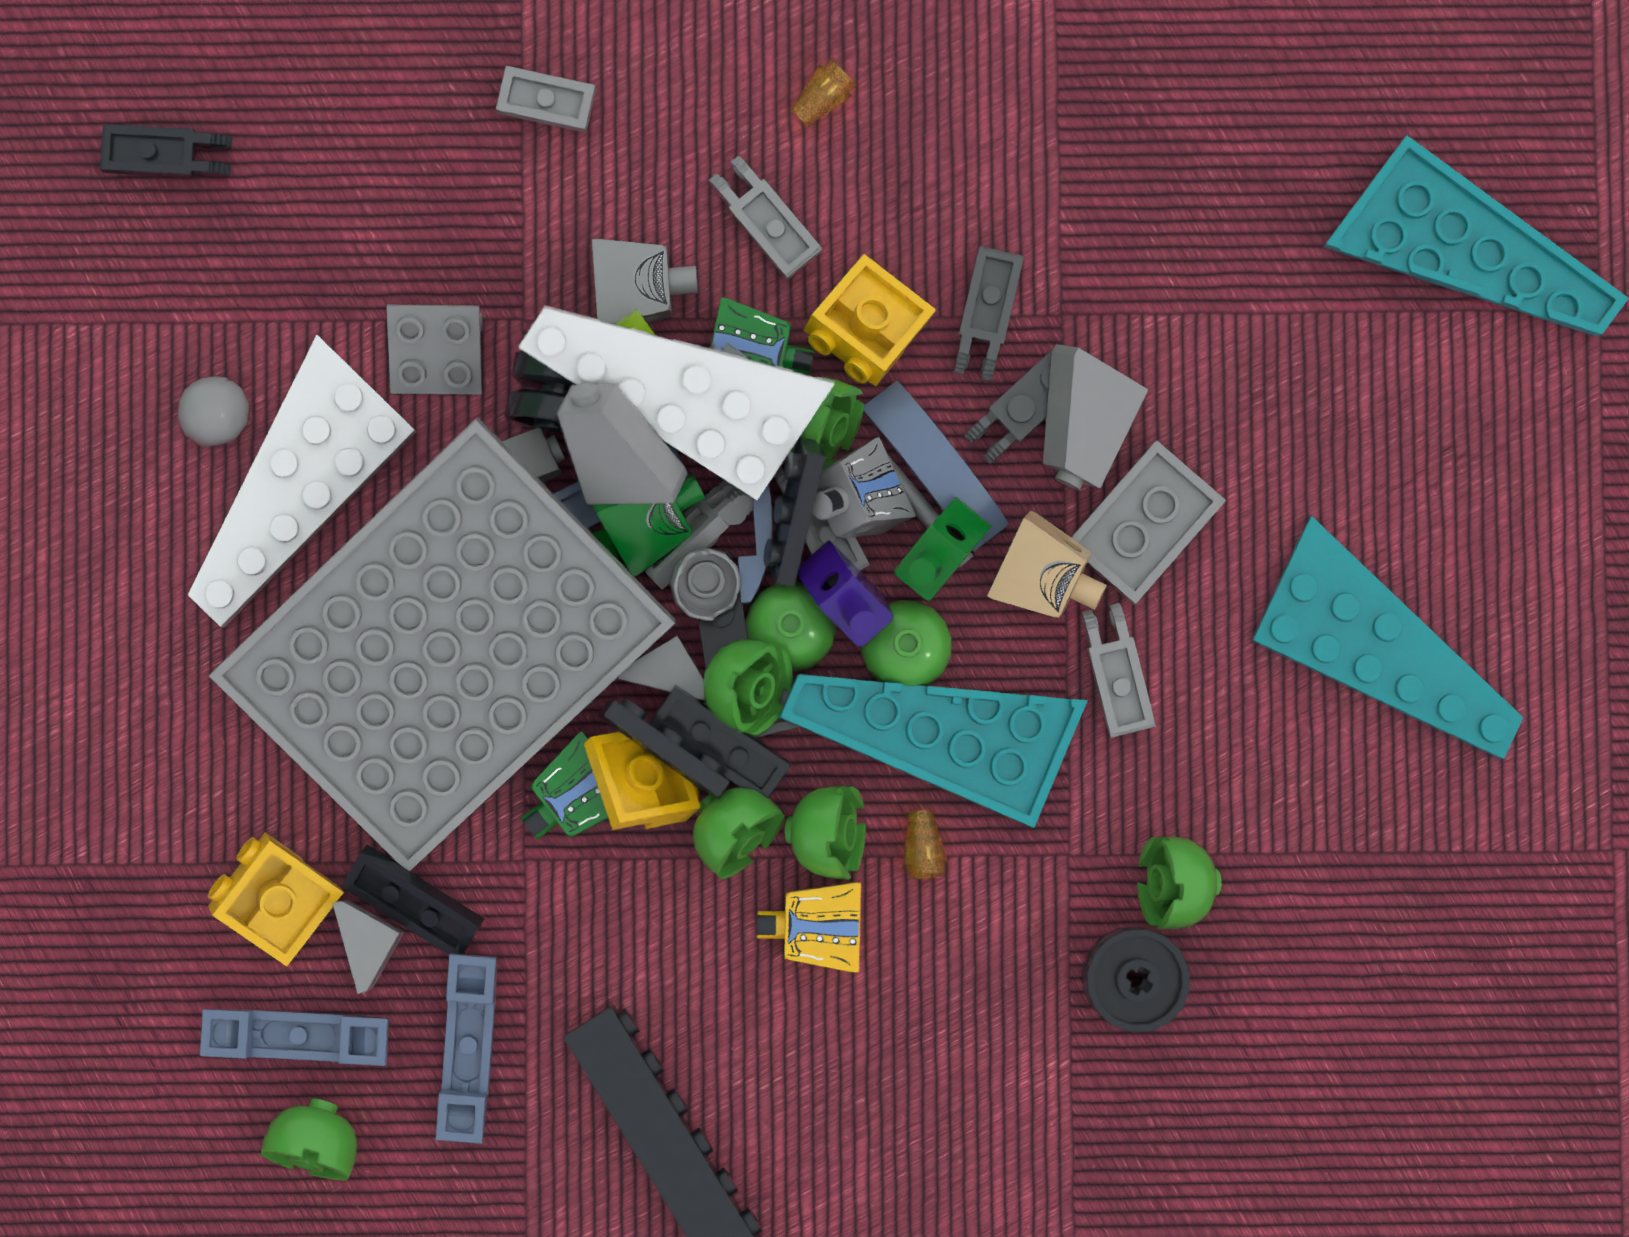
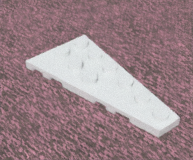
M544 306L519 345L520 349L576 385L586 382L595 383L596 385L616 384L662 440L758 500L835 384L834 381L804 375L787 368L747 360L745 357L675 339L670 340L651 335L649 332L624 328L602 322L599 319L549 306Z
M316 335L188 593V596L222 628L280 572L417 432L318 335Z

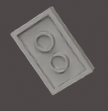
M1156 440L1071 538L1092 553L1087 565L1135 605L1226 500Z

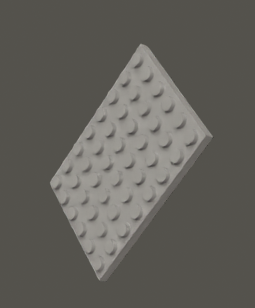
M477 417L214 669L209 677L402 867L410 871L675 624L676 619Z

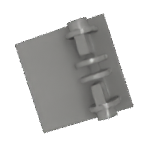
M387 304L390 394L482 395L480 331L483 330V314L480 313L479 305Z

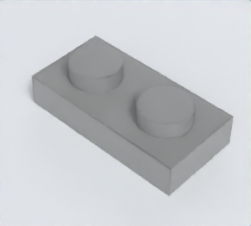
M506 66L496 111L501 115L586 133L596 86Z

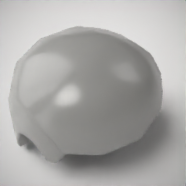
M220 376L205 377L194 381L184 390L178 402L177 421L184 435L198 445L207 448L232 442L247 425L249 403L242 388L234 381Z
M706 547L693 550L684 555L676 563L670 579V587L675 603L689 617L704 621H713L718 615L731 609L737 600V594L741 586L738 566L723 551Z

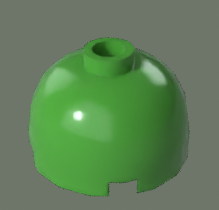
M828 377L821 378L832 380L835 384L799 437L816 440L826 455L823 470L837 461L833 457L840 446L844 450H849L860 427L864 412V403L856 400V395L862 394L861 389ZM796 443L794 444L790 452H794Z
M795 581L794 586L775 583L761 591L750 605L745 621L747 639L765 641L777 648L783 649L791 661L792 672L806 671L820 663L832 649L837 632V625L820 609L805 585L799 581Z
M897 600L889 603L894 614L893 620L861 647V656L866 669L878 682L902 683L904 686H929L944 673L951 658L952 637L947 623L934 608L917 600Z
M741 639L723 646L711 659L704 673V700L712 715L726 726L738 732L758 735L769 729L778 719L783 705L779 704V701L782 697L783 689L790 691L792 686V664L788 654L771 643L754 639Z
M837 785L818 788L806 794L797 804L793 816H789L786 820V842L792 845L793 853L801 866L817 876L849 880L852 877L848 871H857L860 867L865 845L866 823L856 825V809H864L863 800L858 789L853 786Z
M735 787L725 790L720 797L707 795L700 802L701 808L698 810L700 815L696 819L693 828V842L697 855L705 866L720 879L732 877L754 861L747 855L755 850L760 843L764 850L772 843L783 825L785 815L770 798L753 789Z
M1151 837L1144 844L1138 867H1147V886L1137 882L1140 907L1146 922L1150 926H1158L1157 929H1180L1190 927L1201 921L1212 908L1216 896L1221 891L1222 884L1220 872L1215 868L1206 850L1194 841L1180 837Z
M311 1099L309 1106L295 1105L281 1111L276 1116L265 1134L260 1155L273 1163L292 1170L294 1166L310 1170L308 1175L346 1181L350 1177L351 1171H353L358 1146L355 1131L350 1123L336 1114L338 1106L324 1100Z

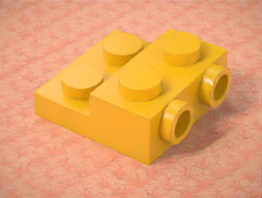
M863 254L814 311L803 331L809 335V344L822 355L833 353L845 363L844 369L850 378L858 383L869 381L876 387L902 356L907 346L931 319L936 309Z
M615 732L592 736L584 743L612 830L645 824L646 829L684 822L701 808L697 786L622 733Z
M265 832L259 840L251 837L242 846L236 858L241 864L231 877L223 874L215 881L208 893V898L212 900L208 907L212 916L285 966H288L332 909L333 903H336L344 892L341 887L306 864L302 857Z

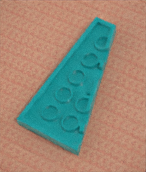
M1408 135L1401 141L1323 246L1324 248L1595 337H1599L1604 333L1629 299Z
M1312 516L1308 518L1251 641L1498 759H1504L1523 717Z
M798 674L778 718L1034 828L1088 700L934 686H904L902 683Z

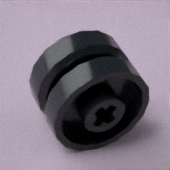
M525 351L516 352L512 376L518 383L534 389H518L508 393L505 411L506 419L541 428V430L564 434L557 412L571 386L576 384Z
M1120 927L1102 935L1088 950L1082 967V988L1091 1008L1111 1025L1129 1032H1149L1170 1023L1183 1009L1190 990L1189 967L1181 950L1166 936L1141 927ZM1130 970L1140 971L1142 980L1138 986L1130 987L1131 982L1126 979V975Z

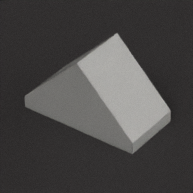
M678 636L634 661L618 678L622 681L665 692H670L676 684L698 700L705 701L704 679Z
M349 899L333 903L357 994L371 990L377 983L405 931Z

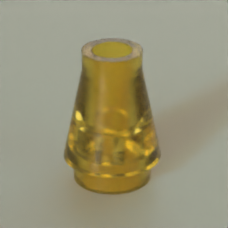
M830 59L824 66L819 64L799 98L790 109L810 127L816 120L852 97L849 92L857 84Z
M918 810L906 813L907 830L903 868H906L908 871V879H931L944 876V865L949 862L935 822L934 811Z

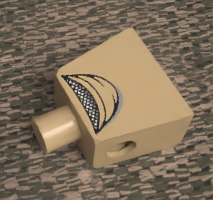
M1030 511L1023 518L987 596L997 601L1060 618L1070 599L1095 610L1107 585L1083 574L1092 554L1087 548L1039 514Z

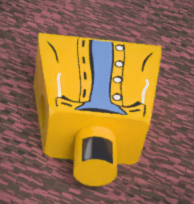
M849 882L786 892V911H758L757 939H785V959L843 971L859 972L861 883Z

